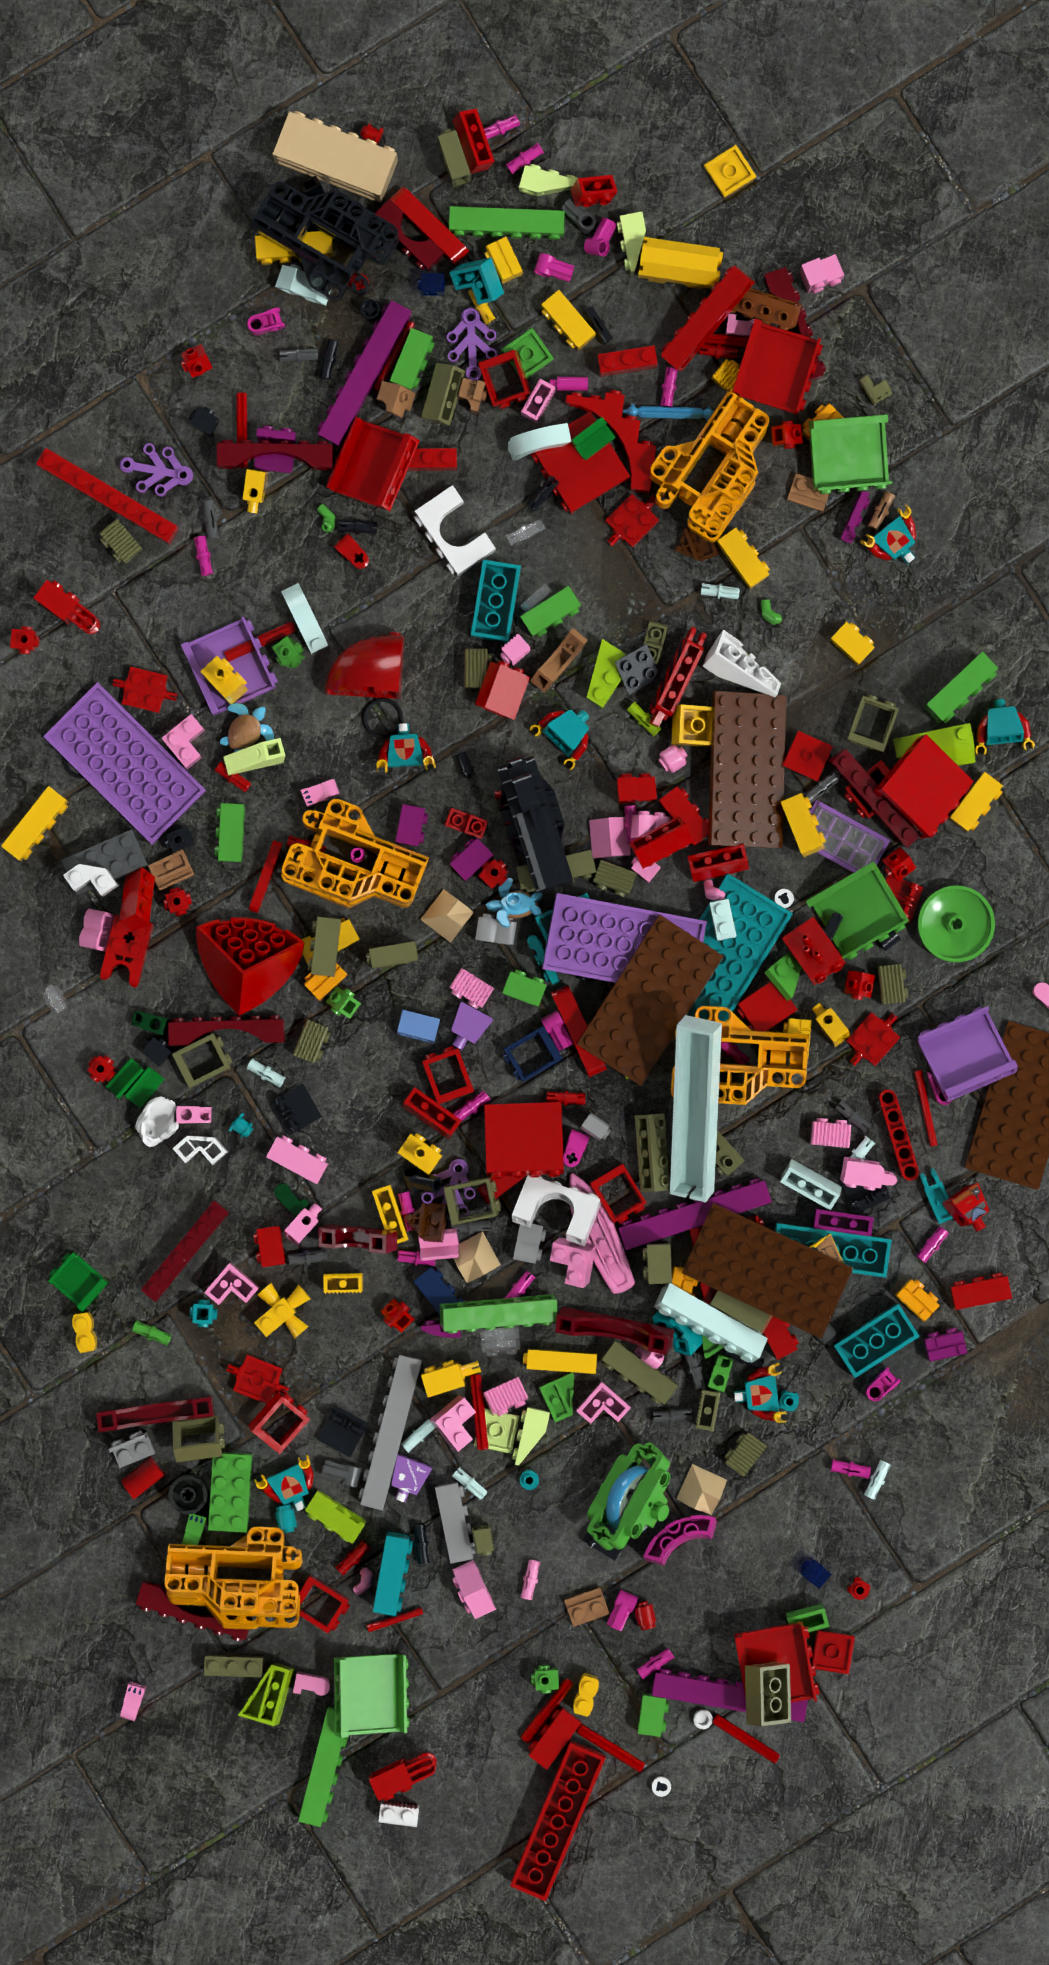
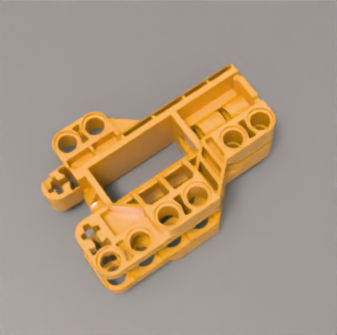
M733 392L726 393L695 441L664 447L650 469L651 480L661 486L656 494V505L661 509H667L679 496L684 503L692 506L687 520L688 528L708 542H715L720 538L736 512L741 508L753 490L755 479L758 475L753 452L765 436L769 424V417L766 413L758 408L756 409L744 399L737 397L738 395ZM710 445L726 455V457L702 493H699L684 482ZM670 453L674 456V459L667 460L664 455ZM661 469L664 474L657 476L654 470ZM722 478L729 482V484L723 482ZM668 492V499L662 501L661 497H664ZM707 533L710 534V535H716V534H717V536L714 537V538H711V537H709V536L707 535Z
M340 799L331 800L324 814L316 810H307L303 814L302 822L304 827L316 832L311 847L296 843L289 848L281 874L282 880L285 883L318 895L324 900L347 909L372 897L402 908H407L412 904L429 857L375 837L362 810L358 806ZM339 805L341 807V811L339 813H333L331 811V806ZM357 812L359 818L352 820L349 818V813ZM313 815L315 821H312V823L310 824L308 823L307 817L310 818V816ZM319 816H320V817H322V820H321L320 825H319V827H318V829H317V828H315V827H317V825H318ZM326 835L377 854L378 857L373 870H366L320 852ZM297 853H300V855H298L297 860H296L297 863L293 862V861H294V855H296ZM386 861L388 862V864L383 875L380 874V872L382 870L384 862ZM328 867L340 871L339 875L336 876L327 872ZM402 869H406L402 881H398ZM287 870H293L295 874L290 876L287 875L285 872ZM344 873L355 877V880L349 881L344 879ZM305 877H311L313 881L308 883L305 882L303 879ZM389 887L392 891L387 893L382 888ZM407 894L410 898L405 900L400 895Z
M701 1006L697 1009L695 1013L696 1018H700V1010L706 1009L710 1013L707 1020L722 1023L721 1042L759 1044L758 1065L720 1063V1072H728L727 1082L719 1081V1089L723 1091L724 1096L718 1097V1103L746 1105L766 1086L800 1088L805 1084L807 1078L809 1034L751 1031L728 1007ZM725 1010L728 1012L729 1019L727 1021L719 1019L718 1014L720 1011ZM767 1050H771L770 1064H766ZM787 1051H790L789 1066L786 1065ZM674 1066V1068H673V1070H672V1081H671V1094H672L673 1097H674L675 1066ZM732 1072L745 1073L744 1083L732 1082ZM774 1073H781L783 1080L781 1082L775 1081L773 1078ZM794 1074H800L803 1077V1081L795 1083L792 1079ZM740 1090L743 1093V1097L737 1098L734 1095V1091Z
M253 1527L248 1531L247 1535L231 1546L169 1544L165 1573V1588L168 1600L172 1604L206 1606L221 1626L227 1629L252 1630L258 1627L293 1628L299 1622V1588L295 1581L283 1580L284 1569L295 1570L300 1568L303 1563L302 1553L300 1549L285 1546L284 1533L280 1528ZM254 1536H261V1539L258 1541L252 1540ZM275 1536H278V1537L281 1538V1539H280L279 1541H277V1542H273V1541L271 1540V1539H272L273 1537H275ZM186 1565H189L188 1574H186ZM205 1566H208V1575H205ZM218 1567L272 1569L271 1581L218 1579ZM289 1586H292L293 1590L287 1589L289 1588ZM230 1601H232V1602H234L235 1604H234V1605H229L228 1603H229ZM251 1602L254 1603V1606H248L245 1604ZM230 1615L237 1616L234 1620L228 1619ZM249 1616L257 1617L254 1621L247 1620ZM265 1617H276L273 1622H268ZM296 1617L292 1623L285 1621V1618Z

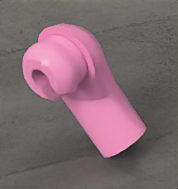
M712 880L704 881L705 896L708 899L719 901L724 899L725 892L713 887Z
M367 1567L360 1570L361 1582L352 1588L357 1596L372 1585L373 1573Z

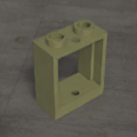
M449 129L441 132V135L438 136V145L452 187L471 182V174L456 130L452 131Z
M867 694L866 697H861L846 741L883 753L899 708H896V704L885 701L882 703L877 701V697ZM865 704L891 713L881 743L855 734Z
M415 941L369 949L370 953L366 954L368 965H372L373 969L419 961Z
M213 1033L172 1054L189 1088L232 1068L230 1064L233 1061L228 1052L224 1053L222 1049L224 1043L219 1035L216 1036ZM212 1041L224 1066L195 1080L183 1054Z
M491 1176L444 1187L452 1225L495 1217L501 1211L499 1199L496 1200L494 1193L497 1192L496 1183L492 1181ZM486 1183L492 1211L461 1217L455 1190Z
M218 1415L172 1421L173 1451L176 1463L222 1456L225 1440L224 1436L221 1437V1434H224L225 1430L224 1424L219 1421ZM215 1432V1442L183 1445V1436Z

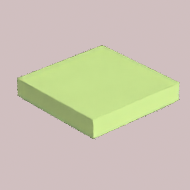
M484 1408L488 1449L511 1454L520 1416L510 1413L500 1417L497 1414L492 1416L490 1409Z

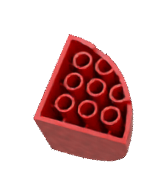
M389 632V635L366 638L349 646L338 656L328 673L325 695L401 699L404 636H401V633Z
M233 917L229 921L220 922L218 919L196 927L198 951L205 971L220 996L239 1016L265 1002L286 983L296 969L304 950L305 942L287 929L285 931L276 927V924L264 920Z

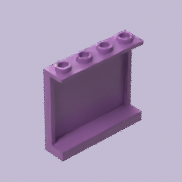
M244 616L241 617V620L201 638L181 644L213 716L228 710L231 704L200 671L216 656L220 659H226L225 651L249 640H252L256 649L229 662L234 668L232 672L235 673L237 671L247 682L245 687L248 691L235 703L242 704L276 688L275 683L278 682L274 672L270 673L267 668L270 663L266 655H261L259 648L262 646L258 637L254 638L251 633L254 628L250 619L246 621Z
M988 1006L985 1008L978 1007L966 1016L965 1014L959 1015L954 1019L955 1021L950 1023L943 1022L932 1031L930 1029L925 1030L918 1036L917 1043L946 1102L1017 1072L1018 1066L1015 1060L1012 1061L988 1013Z

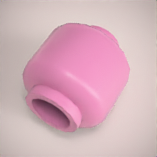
M671 745L660 753L658 761L665 772L674 773L686 765L685 758L688 755L682 746L678 748L676 745Z

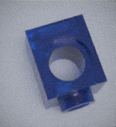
M421 273V279H418V290H421L422 296H445L444 273Z
M813 1557L810 1561L807 1559L800 1567L802 1569L800 1573L818 1589L832 1575L830 1571Z

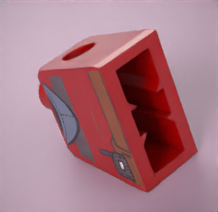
M978 1182L966 1186L942 1203L959 1226L963 1227L972 1224L976 1232L986 1227L981 1217L989 1212V1208Z

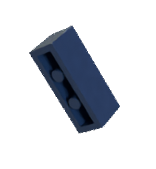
M430 1267L413 1282L440 1315V1304L464 1302L462 1298L457 1299L454 1295L456 1290L450 1283L446 1284L442 1280L444 1275L438 1268Z

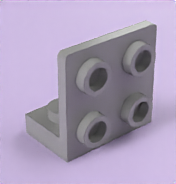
M140 1430L129 1436L130 1439L126 1441L124 1438H121L111 1443L112 1446L108 1450L109 1453H114L119 1468L156 1453L148 1432L142 1433Z

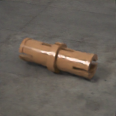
M887 491L884 492L878 506L874 508L875 513L868 524L870 528L879 531L885 516L889 514L888 510L896 497L895 495ZM886 504L885 507H884V509H883V511H882V513H881V515H880V517L878 518V515H879V513H880V511H881L883 505Z

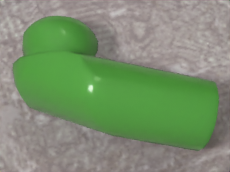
M321 504L317 511L323 516L322 530L324 532H331L335 527V515L324 504Z
M761 600L763 619L772 625L781 623L782 616L771 610L770 600Z

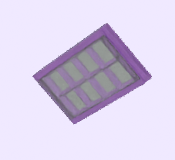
M816 800L810 812L812 815H816L819 825L816 826L818 832H823L826 842L823 843L825 849L816 853L853 873L873 861L877 865L890 840Z

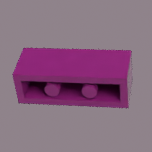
M815 1209L812 1228L871 1236L874 1217Z

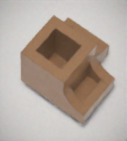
M466 378L462 380L458 399L466 401L470 405L471 413L478 414L482 400H486L488 390L485 389V382Z
M382 381L377 400L386 404L387 412L402 418L404 411L411 410L416 393L402 385Z

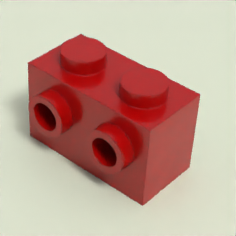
M613 175L578 178L570 189L575 206L589 207L594 204L607 205L618 192Z
M281 1226L256 1229L257 1233H254L255 1245L259 1244L260 1251L256 1252L258 1264L261 1263L262 1267L286 1264Z

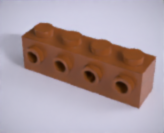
M750 288L731 313H736L737 311L743 313L742 316L753 319L756 317L762 320V323L778 324V328L789 330V328L791 329L796 326L802 304Z

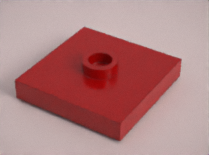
M798 731L782 766L814 781H818L833 746Z
M816 1630L811 1665L814 1664L817 1670L849 1675L855 1636Z

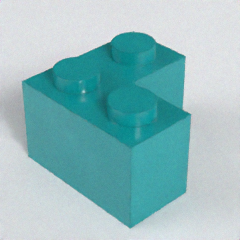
M492 258L461 264L449 272L456 290L472 287L478 305L492 302L504 294Z

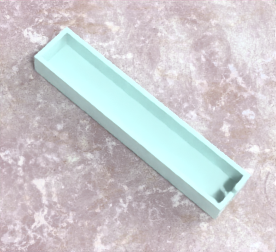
M685 1015L677 1024L670 1194L686 1198L694 1186H697L690 1194V1199L706 1202L713 1194L715 1184L722 1023Z

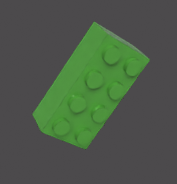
M984 652L980 653L923 708L938 724L942 721L944 723L948 722L955 715L953 711L956 708L960 710L969 702L967 697L970 695L974 697L983 689L981 686L983 682L988 684L997 675L995 671L998 667Z
M222 1452V1456L213 1457L208 1530L248 1532L253 1453Z

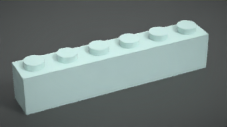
M671 1283L661 1289L654 1308L658 1309L661 1314L674 1318L678 1324L688 1326L694 1333L702 1334L710 1342L723 1346L726 1351L741 1356V1359L746 1362L752 1363L760 1358L768 1339Z

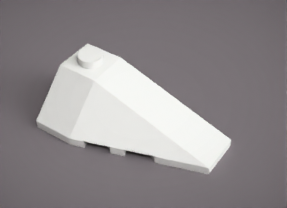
M722 630L707 653L703 667L720 678L776 697L781 683L766 667H760L754 659L756 657L752 653L749 655L742 648L743 644L738 639Z

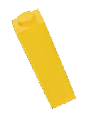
M528 1349V1353H524L523 1364H527V1369L596 1374L597 1353Z

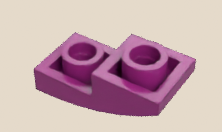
M436 1320L425 1321V1325H421V1330L435 1336L446 1338L461 1337V1330H458L457 1333L441 1331L440 1323H436Z

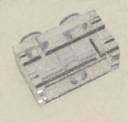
M514 1326V1328L499 1327L494 1330L480 1329L482 1353H486V1356H496L500 1351H505L506 1355L517 1354V1350H520L519 1326Z

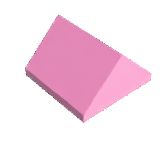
M625 817L589 820L593 859L631 855L630 844L627 841L626 827H624V824H626Z

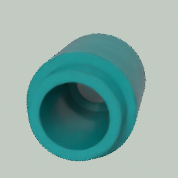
M527 1469L521 1473L520 1484L524 1489L533 1490L538 1486L539 1476L536 1471ZM527 1477L533 1479L531 1484L526 1483Z
M291 1504L276 1507L277 1512L275 1515L278 1528L283 1530V1533L293 1532L294 1527L298 1526Z

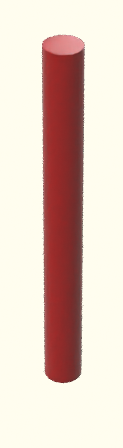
M407 322L373 387L374 390L379 392L382 381H386L407 340L411 328L415 325L413 322Z
M922 1070L915 1071L914 1074L930 1147L937 1146Z

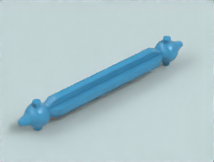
M631 404V406L623 410V413L628 416L638 415L642 418L700 419L704 417L708 421L714 410L711 409V406H707L703 410L694 407L641 406L636 408L635 404Z

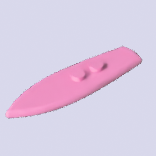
M574 1173L570 1174L569 1187L577 1188L585 1194L592 1193L597 1196L595 1191L584 1180ZM601 1203L586 1244L596 1246L593 1262L611 1292L618 1294L630 1289L635 1284L614 1222ZM570 1206V1208H571V1213H572V1216H573L574 1211H573L572 1207Z

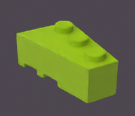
M602 639L586 698V700L602 710L622 681L614 662L626 655L604 639Z
M319 1489L305 1509L308 1512L307 1516L314 1521L318 1519L326 1529L331 1532L335 1531L339 1534L340 1538L352 1544L367 1521Z
M279 1663L272 1664L238 1716L271 1726L278 1725L294 1668Z

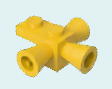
M272 1283L257 1294V1296L272 1307L254 1322L266 1337L284 1322L294 1339L309 1327L294 1315L297 1312L296 1307L311 1300L300 1285L295 1288L288 1299L286 1297L280 1299Z

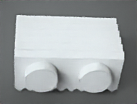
M382 1800L378 1822L417 1827L419 1805L404 1804L403 1802L400 1804L395 1801L384 1802Z

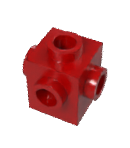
M202 344L181 353L184 360L181 362L185 373L189 371L192 378L212 369Z
M793 421L781 422L782 425L771 427L773 446H784V449H793L795 445L803 443L801 424H793Z
M21 626V630L12 629L10 648L12 650H19V654L30 655V651L35 652V648L39 647L40 637L37 636V632L32 631V627ZM28 638L27 642L23 643V640Z
M901 847L882 860L886 866L884 868L886 874L890 878L894 877L898 882L916 869L910 856Z
M495 859L492 862L488 860L481 867L483 871L478 875L493 889L497 884L501 886L508 879L506 877L508 874L506 869L508 867L501 860L498 862ZM497 870L498 875L492 876L491 872Z
M180 887L169 890L170 894H166V899L163 900L166 911L170 910V913L176 916L187 914L186 910H190V904H192L190 893L186 894V891L180 890ZM175 898L181 900L179 905L174 904Z
M848 970L844 993L851 994V998L862 1000L863 997L871 998L875 975Z
M101 1055L98 1057L94 1056L88 1063L89 1069L87 1071L91 1073L89 1077L97 1083L99 1081L105 1082L106 1080L109 1082L116 1074L114 1072L116 1069L113 1065L114 1061L107 1055L104 1057ZM99 1065H102L104 1067V1071L102 1073L98 1072L97 1070Z
M394 1298L380 1311L385 1317L383 1321L390 1328L394 1326L401 1333L415 1320L408 1312L410 1308L403 1301L399 1303Z

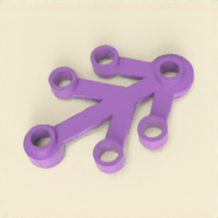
M469 307L463 310L461 314L462 321L447 334V341L454 344L458 341V336L467 327L468 335L454 350L448 353V360L452 363L457 362L459 355L468 347L469 368L466 370V377L469 380L478 381L481 378V370L477 367L476 346L486 354L487 359L491 358L488 356L490 351L495 353L494 357L497 356V351L494 348H490L475 334V327L485 334V339L489 342L496 339V332L480 321V314L475 308ZM470 314L474 316L472 321L467 319V316ZM489 332L494 334V337L491 339L487 337ZM451 334H454L456 336V339L454 341H451L449 339V336ZM452 353H455L457 355V358L455 360H452L450 358V355ZM472 371H475L477 373V376L475 378H472L470 376V373Z
M147 443L143 450L146 455L150 456L156 466L136 463L130 457H124L119 463L120 469L124 473H131L135 470L154 474L145 481H139L136 484V489L140 493H145L150 486L165 476L172 477V479L164 485L159 484L155 487V493L160 497L165 496L167 491L176 485H188L193 479L192 470L187 466H181L174 456V451L171 447H165L162 454L164 458L169 459L175 470L166 468L155 452L154 445L151 443ZM148 446L153 447L151 453L146 452ZM171 450L172 454L165 456V451ZM126 461L130 462V467L128 468L124 467ZM182 472L187 473V477L184 479L180 478ZM140 484L146 485L144 490L139 489ZM160 487L164 488V493L162 494L157 492Z
M456 1159L451 1162L448 1170L432 1175L441 1177V1180L451 1177L447 1185L457 1184L459 1179L461 1183L467 1182L468 1164L462 1159ZM457 1165L462 1166L463 1170L461 1172H456L455 1167ZM445 1186L441 1187L437 1193H423L422 1201L429 1204L433 1199L444 1195ZM472 1187L464 1188L465 1197L473 1199L476 1195L475 1190ZM457 1189L455 1190L459 1210L461 1208H466L467 1213L465 1215H461V1217L467 1216L469 1214V1209L464 1205L463 1200ZM468 1190H472L474 1192V1195L472 1197H468L466 1195V1192ZM425 1194H429L431 1196L430 1201L427 1202L424 1200ZM445 1196L443 1198L442 1204H447Z

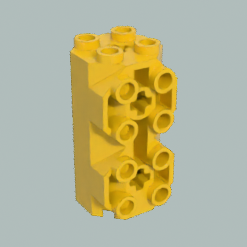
M644 237L638 278L663 284L666 282L685 284L686 287L703 289L704 287L712 289L719 282L720 271L717 270V267H721L723 252H720V248Z

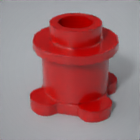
M369 123L368 126L364 125L360 136L363 137L362 140L371 139L378 145L384 129L380 128L379 130L372 127V124Z
M855 1577L854 1582L851 1586H848L847 1591L855 1599L862 1600L868 1596L870 1585L862 1581L860 1577ZM858 1587L863 1588L862 1592L860 1593L856 1592V1589Z

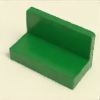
M601 417L573 438L571 443L582 458L587 460L614 440L615 436L607 427V422Z
M130 1058L106 1085V1088L117 1099H121L141 1077L145 1069Z
M148 1067L124 1097L141 1109L165 1078L151 1067Z

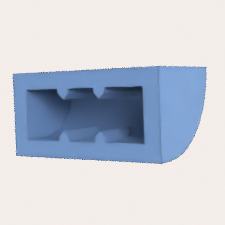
M403 1010L397 1035L434 1044L440 1019Z

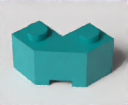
M659 1310L653 1316L654 1325L674 1329V1352L691 1356L703 1343L701 1334L694 1333L686 1325L678 1324L674 1318L661 1314Z

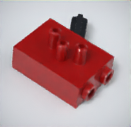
M834 912L824 931L813 916L782 938L814 985L824 982L828 975L840 971L843 965L846 964L831 942L843 920V915Z

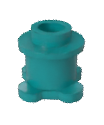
M241 1113L232 1122L228 1131L231 1132L233 1129L240 1135V1138L243 1136L247 1138L253 1131L251 1127L253 1123H248L242 1118L244 1114Z
M783 1390L778 1402L779 1408H783L786 1411H795L799 1405V1395ZM788 1398L792 1399V1403L790 1405L786 1404V1400Z

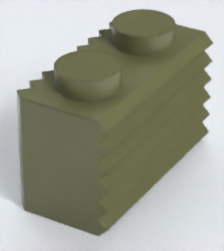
M118 519L114 520L99 533L102 536L100 541L106 548L110 546L115 551L112 555L119 563L123 561L127 564L143 550Z
M465 649V689H481L488 665L492 662V655L488 654V649Z
M601 860L593 883H596L595 887L606 891L607 888L614 890L613 894L624 897L625 894H630L637 873Z
M901 964L878 966L877 973L881 1005L905 1002V998H908V989L903 985V979H906L905 968H902Z
M307 1019L293 1055L314 1064L316 1060L320 1061L323 1050H321L323 1042L327 1044L331 1034L328 1032L329 1028Z
M701 1389L702 1393H700L699 1408L697 1409L696 1423L694 1425L697 1429L714 1431L721 1393Z
M748 1431L746 1434L741 1433L736 1440L738 1445L734 1450L730 1448L724 1456L726 1458L725 1464L743 1477L767 1447Z
M490 1524L472 1527L476 1554L480 1553V1556L491 1555V1552L495 1549L492 1526Z

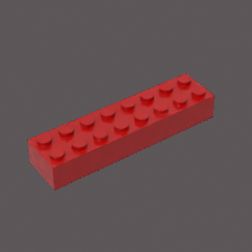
M569 1740L513 1874L510 1887L543 1901L547 1900L606 1759L605 1754Z

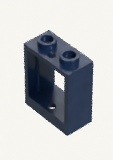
M544 1026L504 1049L506 1053L502 1054L508 1064H513L515 1070L512 1072L518 1081L521 1079L523 1082L563 1059ZM539 1034L554 1059L524 1075L511 1050Z

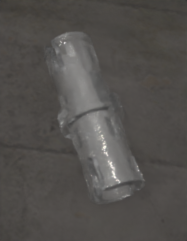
M539 519L527 526L522 525L520 529L507 534L506 537L512 546L524 539L528 540L531 538L530 536L546 529L542 520Z

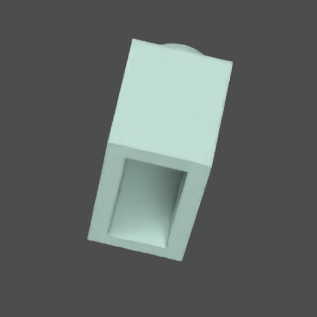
M729 899L709 903L716 940L721 941L737 937Z

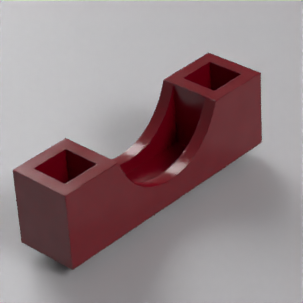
M391 199L375 213L397 228L399 244L402 246L401 250L408 257L412 256L416 260L414 263L422 271L425 269L429 272L444 257V252L431 239L416 242L405 236L401 229L404 213ZM392 234L387 235L390 239L394 237Z
M328 1224L318 1228L319 1247L335 1249L359 1247L368 1249L371 1253L387 1254L397 1250V1231L337 1224Z

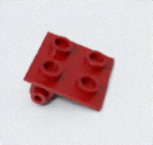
M887 875L886 882L909 920L908 923H911L924 887L905 880L898 882L894 877L890 878Z

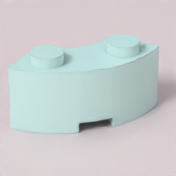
M291 264L290 267L282 265L275 285L276 288L291 295L301 296L307 301L326 306L328 300L311 290L306 274L301 270L300 266ZM316 278L313 280L312 285L319 287L323 281Z

